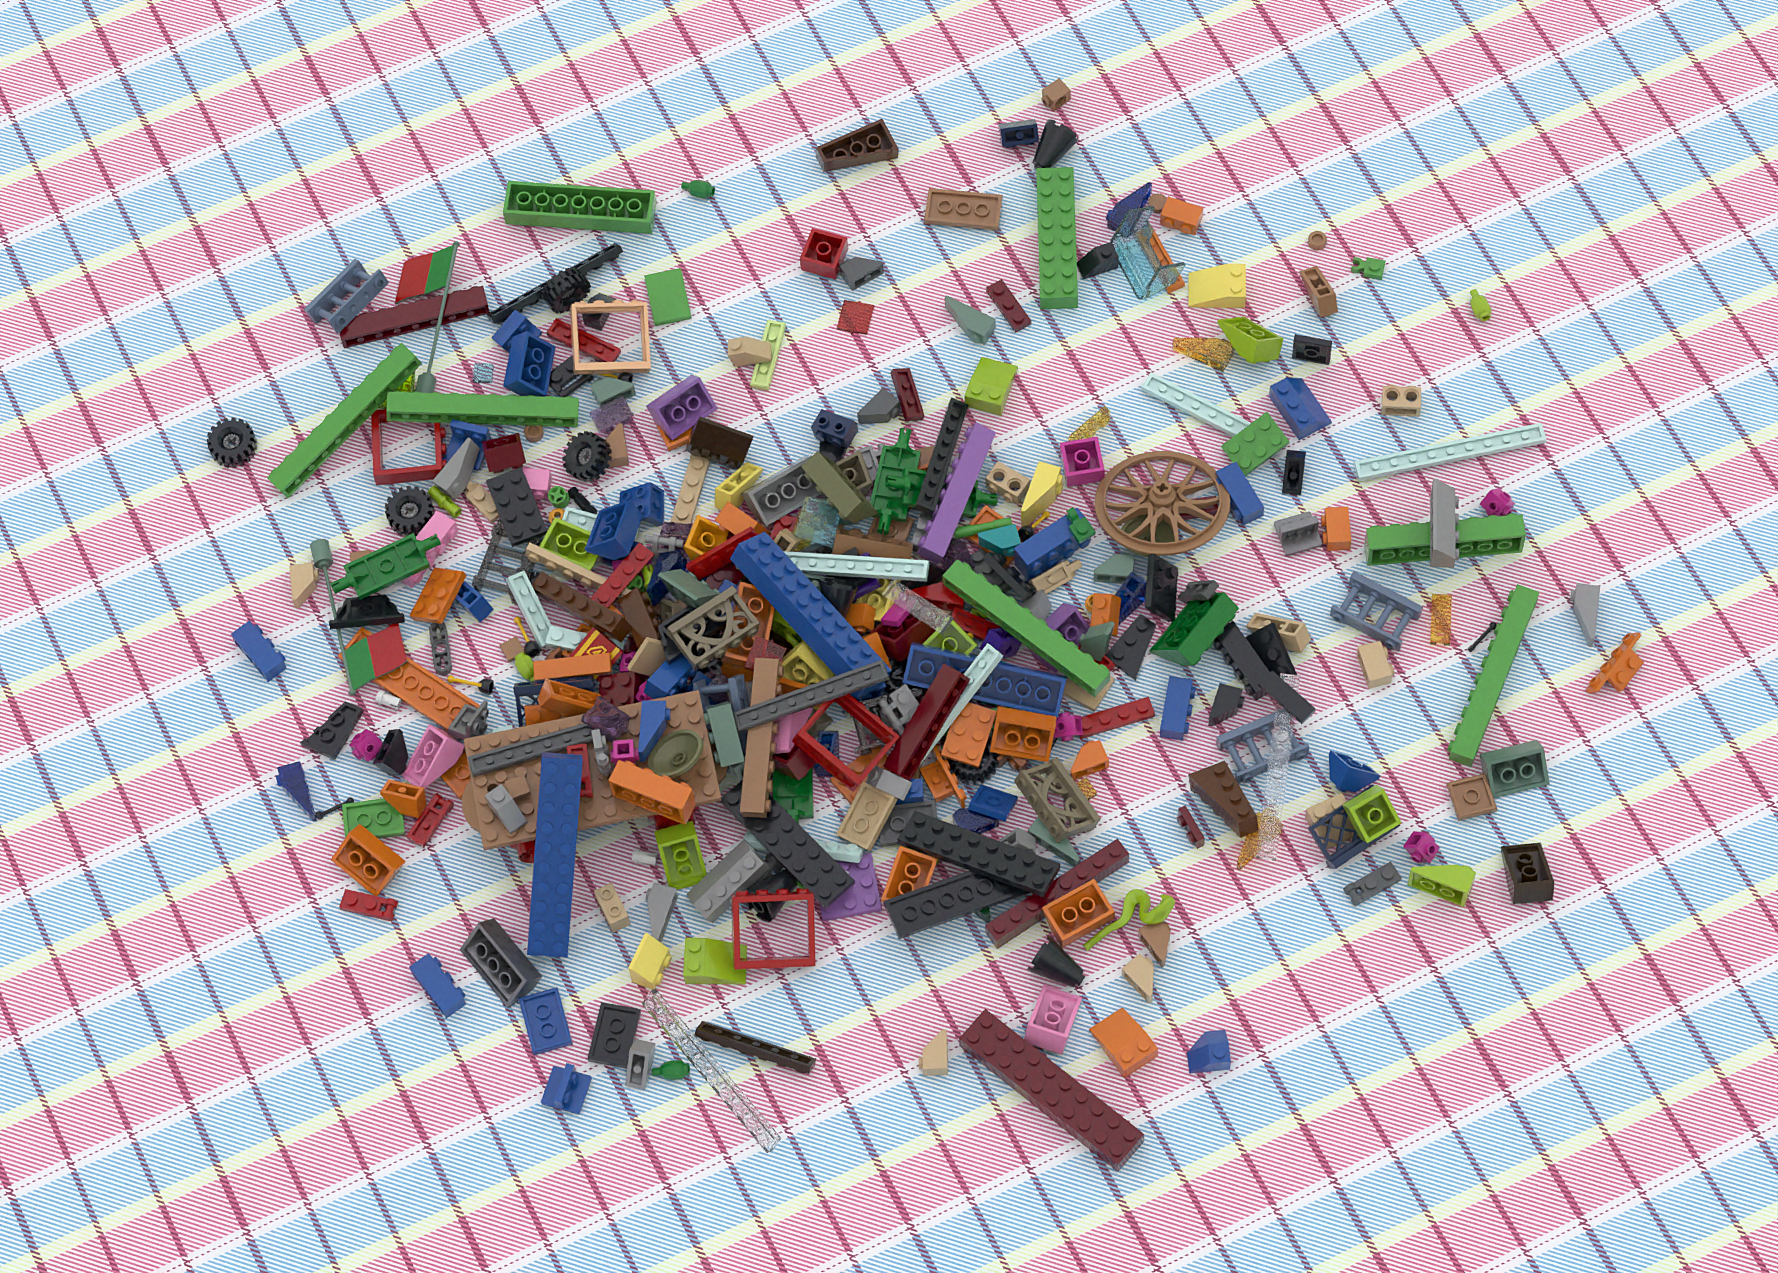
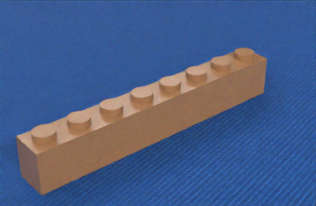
M755 658L750 706L782 695L780 677L784 676V666L781 665L779 659ZM776 720L748 730L740 813L743 817L767 818V812L771 810V800H768L769 792L772 793L773 781L770 778L771 773H774L775 762L772 761L773 754H776L777 743L774 742V737L778 734L779 726Z

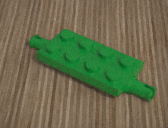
M900 428L898 441L895 445H883L870 501L878 511L876 515L871 517L880 518L877 528L879 534H882L883 530L884 535L889 534L891 520L906 522L909 507L901 505V489L885 487V483H887L885 478L887 475L902 478L905 467L918 469L921 451L910 448L909 440L912 430L906 428V433L904 432L905 428Z
M905 467L902 478L887 475L885 487L901 489V505L914 508L926 471ZM976 480L961 516L975 518L979 504L995 507L998 499L995 498H998V495L984 493L982 490H979L978 480Z
M412 533L343 565L346 576L331 582V587L335 594L349 587H354L361 600L429 568L430 564L425 556L426 551L440 546L441 542L437 534L420 541Z
M813 767L799 781L781 774L775 769L773 773V798L798 824L799 819L814 818Z

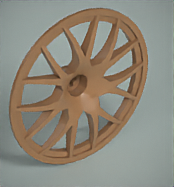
M1153 451L1123 460L1107 472L1096 491L1095 512L1099 524L1106 534L1125 548L1148 555L1153 553L1157 556L1176 555L1189 552L1206 544L1220 532L1230 512V494L1222 484L1218 485L1216 481L1217 476L1215 475L1216 470L1206 462L1180 452ZM1170 460L1161 477L1149 461ZM1175 461L1192 465L1188 475L1179 484L1167 482ZM1144 462L1154 484L1146 486L1141 484L1132 476L1128 468ZM1196 469L1201 470L1211 479L1201 483L1190 484ZM1124 471L1133 487L1118 486L1111 483ZM1214 485L1219 497L1207 500H1192L1185 497ZM1108 490L1139 498L1138 501L1131 503L1105 502ZM1219 503L1215 517L1201 510L1202 508ZM1106 508L1125 513L1112 521ZM1179 513L1193 515L1209 521L1210 524L1202 531H1199L1186 523ZM1139 515H1148L1145 521L1130 534L1125 533L1118 527V525ZM1163 520L1170 524L1175 542H1155L1157 525ZM1151 528V542L1136 538ZM1178 528L1193 536L1179 541Z

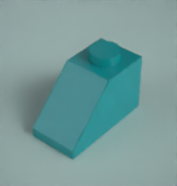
M1015 524L978 533V543L980 546L994 553H1001L1004 557H1013L1014 548L1021 544Z

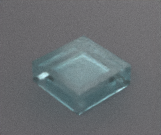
M475 363L473 383H492L494 365Z

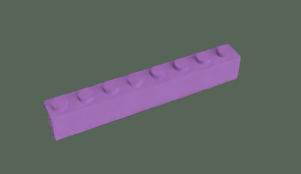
M975 422L972 427L968 426L964 433L966 439L964 442H961L957 450L959 456L954 458L950 466L953 470L951 473H948L944 480L946 484L945 489H941L939 503L936 505L933 517L927 521L924 527L926 531L925 536H921L918 541V555L935 564H938L944 558L995 437V431L978 422Z

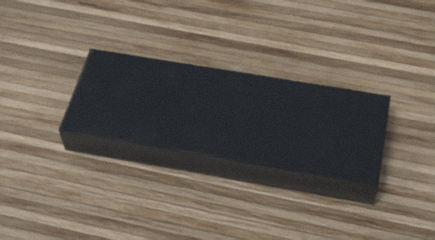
M1271 671L1259 682L1258 686L1301 724L1316 712L1315 707L1274 671Z

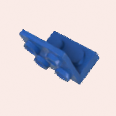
M452 419L450 424L452 437L447 448V454L443 460H446L448 463L469 437L480 448L473 470L479 471L485 457L482 441L491 439L489 429Z
M648 482L620 492V503L631 500L643 515L641 521L647 520L657 527L663 525V489Z

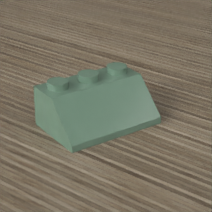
M682 569L660 572L658 574L671 595L677 600H681L687 606L698 608L720 594L717 589H710V586L705 581H698L693 573H686Z
M725 701L707 707V713H703L706 725L710 724L711 732L708 735L710 743L715 744L716 752H713L715 763L725 767L745 762L731 704Z
M1538 740L1480 754L1482 772L1486 774L1493 798L1550 784L1544 747Z

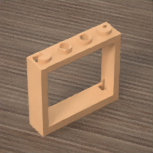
M636 299L623 303V300L605 303V301L597 300L593 303L580 301L571 304L570 319L574 375L618 374L622 372L649 373L651 362L647 302L637 301ZM640 312L643 361L580 363L577 314Z

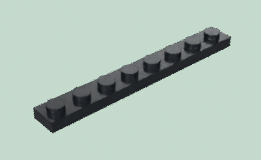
M613 243L572 267L579 268L584 276H586L588 271L601 268L604 262L617 259L623 250L619 244ZM547 281L486 314L489 321L494 324H500L514 310L520 313L525 306H532L538 303V299L542 297L541 292L544 290V285H547Z
M952 397L949 400L914 509L931 516L933 515L969 404Z

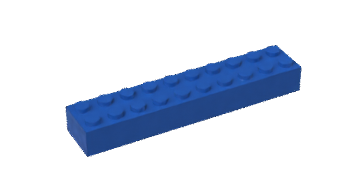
M766 532L737 545L730 560L836 676L882 660ZM884 662L885 667H886V670H887V673H888V676H889V674L891 673L892 670H891V669L887 666V664ZM885 681L858 690L852 694L858 698L882 686Z
M542 752L527 955L568 958L582 755Z

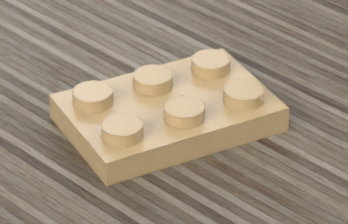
M863 782L836 835L865 850L871 851L898 798Z

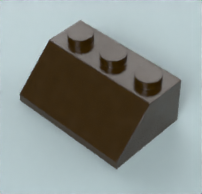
M699 417L691 430L685 451L690 452L691 455L696 457H704L712 463H721L729 469L738 470L744 463L754 436Z

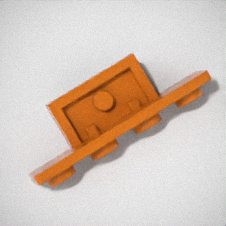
M1639 632L1628 633L1623 637L1621 645L1612 651L1611 658L1600 667V672L1597 676L1589 681V686L1585 690L1587 693L1598 692L1606 681L1618 692L1623 691L1644 663L1632 650V647L1642 636Z
M936 744L931 750L936 761L920 768V774L936 803L955 795L963 809L966 807L964 801L967 799L966 794L962 788H958V780L954 773H950V765L947 759H942L941 748Z

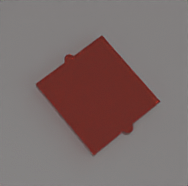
M844 300L837 330L847 331L851 334L867 335L874 305L861 303V301Z
M756 636L744 668L754 672L755 658L779 659L781 663L787 648L775 644L773 640L768 641Z

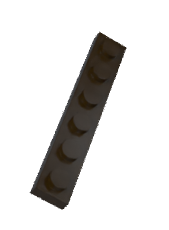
M705 1021L699 1024L694 1035L703 1041H711L724 1048H732L742 1054H750L758 1057L760 1060H768L777 1063L781 1067L795 1069L799 1073L809 1074L816 1063V1058Z

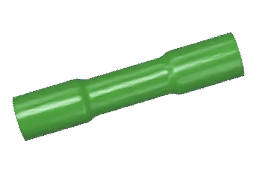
M1011 517L987 523L956 527L954 532L955 539L970 537L980 532L1012 525Z

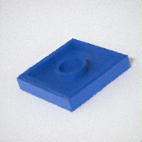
M980 785L970 801L968 809L1006 822L1017 803L1018 797L985 785Z

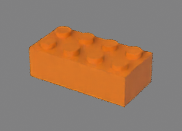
M740 582L736 589L737 594L760 622V626L755 636L751 638L746 637L736 648L731 647L726 650L721 662L754 670L755 658H765L775 608L754 585ZM733 603V613L740 612L737 605ZM733 618V621L740 620L743 622V624L737 625L739 629L747 627L748 621L746 618Z
M618 760L608 780L613 797L686 825L696 805L691 786L683 782L680 784L674 782L666 775H656L648 768H638L630 761L623 762Z

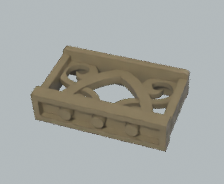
M731 586L670 625L667 629V635L674 641L695 671L698 668H705L709 665V661L715 657L716 659L722 657L729 648H736L746 637L751 638L758 633L760 622L737 594L736 589ZM734 601L740 612L733 613L730 602ZM720 610L722 612L721 616L724 614L726 616L717 617L715 612ZM708 617L716 622L726 621V629L722 638L716 639L702 636L706 626L705 618ZM733 618H746L748 621L747 627L739 629L737 625L743 624V622L740 620L733 621ZM696 624L701 626V630L698 634H696L698 629L696 630L693 628V626ZM680 634L691 640L688 646L679 637ZM695 642L698 643L697 652L699 649L705 650L702 656L692 654L691 648Z
M1058 757L1033 768L1021 770L1014 780L1018 789L1025 796L1057 843L1079 833L1094 830L1101 819ZM1046 773L1048 777L1045 779L1041 774ZM1048 789L1064 798L1066 801L1064 803V810L1048 803ZM1067 820H1069L1070 823L1069 828H1066L1064 826ZM1075 821H1080V822H1081V823L1075 825Z

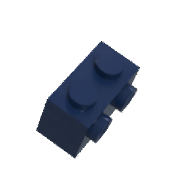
M1035 119L998 124L1002 147L1012 148L1020 144L1032 145L1035 142H1039Z
M821 409L811 426L814 437L819 441L823 442L825 440L836 447L847 449L858 432L854 420Z

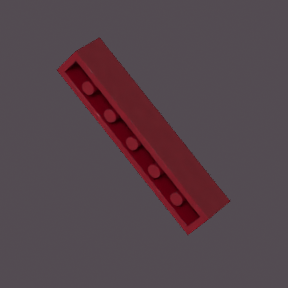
M946 664L942 665L921 703L917 706L912 718L907 723L905 730L887 757L883 767L911 781L969 683L970 678Z

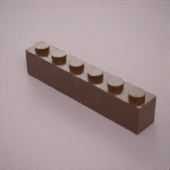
M542 571L532 584L534 591L541 598L592 627L595 626L601 632L621 643L632 629V626L623 616Z

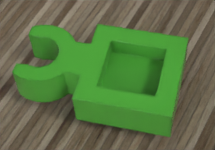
M1354 257L1353 263L1359 266H1351V272H1364L1363 277L1382 280L1386 260L1367 257L1365 262L1361 258Z

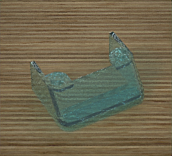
M1154 206L1128 210L1110 241L1113 243L1119 257L1118 264L1139 300L1148 299L1174 284L1186 265L1184 262L1162 266L1149 242L1153 234V227L1148 219L1155 209Z

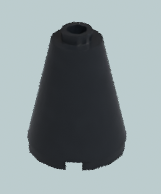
M1048 119L1032 162L1035 165L1034 168H1052L1078 142L1079 138H1076V133L1063 124L1060 126L1055 125V120Z
M820 578V592L846 618L857 593L858 584L852 582L850 586L847 585L846 580L825 578L824 580Z
M785 869L749 887L747 891L748 894L756 893V890H768V893H776V889H788L789 892H793L798 884L797 880ZM786 901L745 903L750 910L754 908L757 912L756 917L764 922H770L776 917Z
M1048 936L1046 940L1049 943H1044L1031 962L1034 965L1033 968L1029 966L1027 970L1070 987L1080 986L1085 978L1083 975L1084 970L1052 937Z

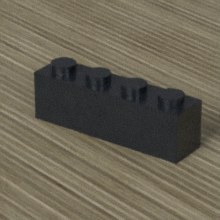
M1232 621L1226 624L1223 633L1216 637L1212 643L1216 650L1222 652L1225 663L1228 666L1231 665L1234 669L1233 672L1237 680L1243 682L1246 693L1249 696H1253L1256 701L1267 695L1258 685L1270 672L1235 622Z

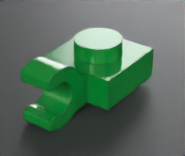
M1073 507L1066 511V517L1071 522L1068 529L1078 544L1096 534V531L1086 517L1080 519Z

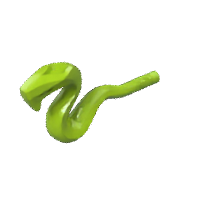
M1142 889L1129 891L1125 896L1120 918L1105 926L1098 934L1096 933L1094 937L1083 944V947L1088 951L1109 933L1124 927L1131 920L1135 907L1140 904L1139 918L1143 923L1157 924L1163 922L1174 907L1175 900L1170 895L1161 894L1162 900L1149 912L1151 901L1148 893Z

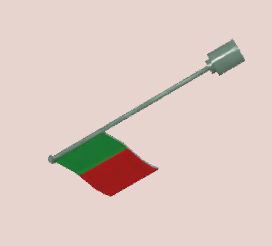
M458 241L453 242L452 246L440 251L409 259L404 262L395 300L396 305L409 298L431 294L445 288L427 372L418 375L415 391L421 393H432L435 390L437 379L431 374V368L457 248L460 246Z
M317 539L310 544L314 566L324 571L333 617L335 619L336 608L327 569L333 564L331 549L328 540ZM393 623L386 629L361 639L346 650L344 649L341 630L336 629L350 690L348 694L350 696H354L356 690L370 681L398 669L407 662L399 623Z

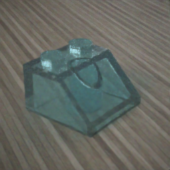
M805 496L794 536L832 547L840 516L837 514L839 510L836 507L833 508L828 502Z

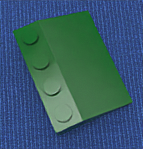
M1216 592L1209 600L1189 601L1177 615L1175 621H1172L1151 647L1149 652L1182 666H1194L1201 660L1200 656L1204 651L1211 648L1213 640L1223 633L1225 625L1235 618V613L1239 607L1225 592Z

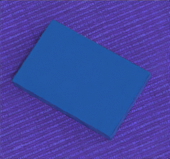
M558 987L518 998L533 1055L573 1045Z

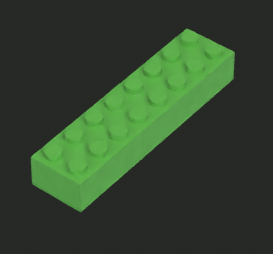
M1074 167L1036 168L1040 309L1078 308Z
M508 181L503 216L505 224L652 234L657 200L655 190Z
M1523 514L1490 515L1486 518L1470 517L1459 520V524L1455 525V531H1459V542L1455 543V549H1459V558L1522 553L1526 537ZM1412 522L1406 525L1391 524L1390 526L1383 527L1375 525L1366 528L1364 548L1367 566L1430 561V522Z

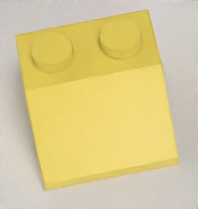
M647 933L644 934L628 969L633 983L655 990L656 986L661 984L664 976L662 973L665 967H669L672 957L668 947Z

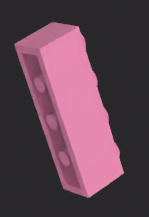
M439 511L435 512L416 536L417 540L422 541L437 534L441 542L440 546L426 551L425 556L430 564V567L427 569L434 565L437 556L445 551L448 542L453 540L458 533L456 522ZM427 569L403 579L401 582L413 588L416 583L418 584L422 580L423 574Z

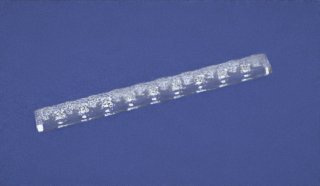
M1280 673V678L1298 692L1300 676ZM1277 702L1256 859L1276 861L1295 719Z
M656 989L651 990L642 1002L645 1009L765 1152L773 1151L781 1140L780 1135Z

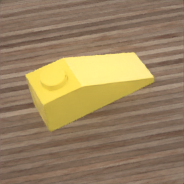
M749 462L742 465L715 488L714 507L722 510L726 503L730 502L738 508L744 501L741 493L754 486L763 472V468Z

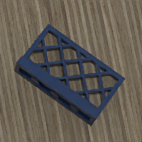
M593 675L550 679L594 692ZM545 680L514 684L513 690L516 699L519 727L524 726L523 717L525 716V712L522 715V709L525 711V708L521 704L520 697L528 696L533 700L532 704H539L537 699Z
M1374 785L1369 786L1368 788H1366L1365 790H1363L1362 792H1360V793L1357 794L1356 796H1358V795H1360L1361 793L1365 792L1366 790L1370 789V788L1373 787ZM1341 805L1307 827L1327 860L1326 864L1329 869H1337L1398 828L1400 824L1366 843L1359 836L1357 837L1355 828L1354 830L1345 828L1348 815ZM1336 814L1343 815L1341 827L1332 825L1333 816ZM1320 825L1327 826L1325 838L1319 837L1314 829ZM1331 827L1340 829L1338 841L1329 839ZM1344 831L1353 832L1351 842H1342ZM1328 841L1337 843L1336 852L1331 855L1326 850Z

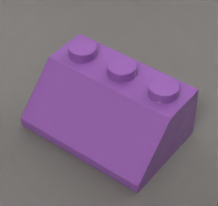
M690 375L646 405L654 421L671 440L694 426L699 417L705 418L718 409L701 378Z
M1066 603L1061 604L1045 621L1049 628L1053 631H1059L1068 642L1072 641L1077 646H1080L1078 643L1083 633L1086 634L1090 628L1077 607ZM1029 649L1031 654L1052 673L1055 674L1058 671Z

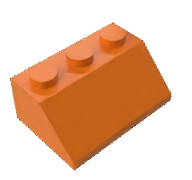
M545 679L537 699L544 711H556L565 717L606 709L601 694Z
M998 706L990 752L1049 762L1057 717Z
M361 824L348 833L331 858L332 862L374 896L380 895L406 862Z
M899 846L881 902L884 903L885 900L928 886L938 859Z
M1095 879L1042 907L1049 927L1062 948L1114 920L1115 911Z

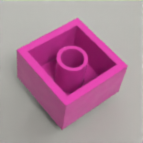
M1098 437L1060 443V456L1067 487L1100 482L1105 478V469Z

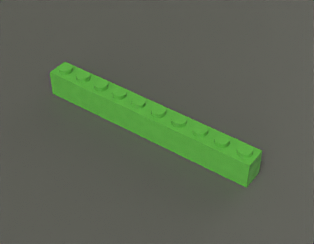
M403 343L395 347L391 354L385 360H382L378 367L368 374L364 381L358 387H355L351 394L341 401L338 407L331 414H328L324 421L314 428L311 434L304 441H301L297 448L287 455L277 468L271 471L267 479L289 498L387 400V392L396 391L422 362Z
M418 391L387 392V421L451 423L452 419L471 424L578 427L579 398L571 396L539 397L534 395L516 396L513 394L478 395L476 393L445 394L439 392L421 393Z
M957 559L943 574V585L1093 697H1096L1110 681V672L1106 666L1096 663L1090 654L1081 652L1075 643L1065 640L1059 631H1053L1044 620L1034 617L1028 608H1022L1013 597H1007L997 585H991L982 574L975 573L967 563H962Z
M1518 584L1515 591H1510L1507 599L1510 602L1509 606H1504L1501 614L1503 621L1501 624L1497 623L1494 634L1497 636L1495 640L1491 639L1487 649L1490 651L1489 656H1484L1481 664L1483 671L1476 676L1474 684L1477 686L1475 690L1471 689L1467 699L1470 701L1469 706H1464L1461 714L1463 721L1461 724H1457L1454 734L1457 735L1455 741L1451 740L1447 751L1450 752V760L1472 767L1538 601V591Z

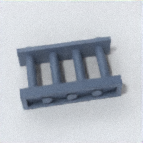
M354 259L304 308V311L313 323L318 324L323 318L328 319L327 321L331 327L339 334L389 282L380 269L373 275H369L360 261ZM361 280L366 281L360 288L355 287ZM349 292L353 294L347 301L343 300ZM336 305L340 306L334 314L330 313Z
M1353 571L1349 580V586L1352 589L1340 608L1332 605L1330 616L1339 623L1343 622L1381 641L1387 648L1400 651L1402 640L1399 639L1410 619L1419 620L1422 615L1423 606ZM1358 592H1363L1369 598L1356 617L1347 612ZM1375 601H1380L1386 604V607L1376 624L1372 625L1364 621ZM1398 610L1403 613V617L1392 635L1381 630L1392 611Z
M744 674L729 678L727 684L706 686L705 679L693 683V691L699 690L703 713H707V707L713 706L709 702L708 694L729 691L732 697V703L730 704L733 712L750 707ZM710 724L706 725L707 729L711 731ZM748 730L738 732L743 756L746 754Z
M1285 709L1217 736L1216 745L1219 751L1223 749L1228 750L1239 771L1235 773V779L1238 783H1247L1257 775L1293 760H1302L1308 755L1309 745L1308 743L1302 746L1299 745L1289 725L1292 715ZM1278 726L1282 727L1293 748L1283 754L1271 733V730ZM1264 735L1275 757L1264 761L1253 740L1254 736ZM1242 741L1246 742L1256 762V765L1247 769L1235 748V745Z

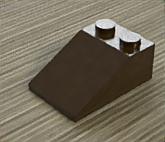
M1541 842L1501 846L1508 891L1512 903L1523 904L1552 901L1554 879Z

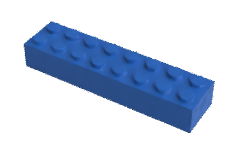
M912 642L903 683L928 689L943 664L964 674L977 656ZM999 662L971 699L1058 718L1067 676Z

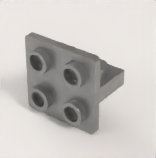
M1310 511L1274 522L1286 556L1322 546V540L1318 532L1319 521L1317 516L1312 517Z
M484 700L479 708L465 704L448 727V734L462 740L484 734L488 727L486 723L489 714L487 709L488 702Z

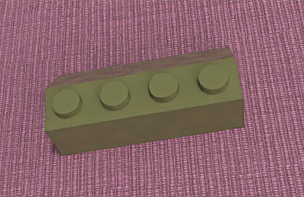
M819 451L802 466L806 472L804 474L810 482L817 484L815 487L817 491L828 497L826 501L833 508L836 507L839 510L837 514L844 521L848 519L855 523L878 513L839 466Z

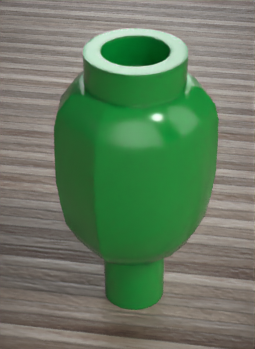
M693 180L690 183L682 182L681 189L688 190L691 195L698 198L706 199L713 197L715 194V186H712L707 181Z
M682 1060L666 1061L660 1067L652 1068V1075L661 1076L666 1080H680L690 1075L689 1063H684Z

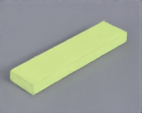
M767 320L762 341L769 342L772 345L771 361L755 364L750 388L769 391L786 323Z

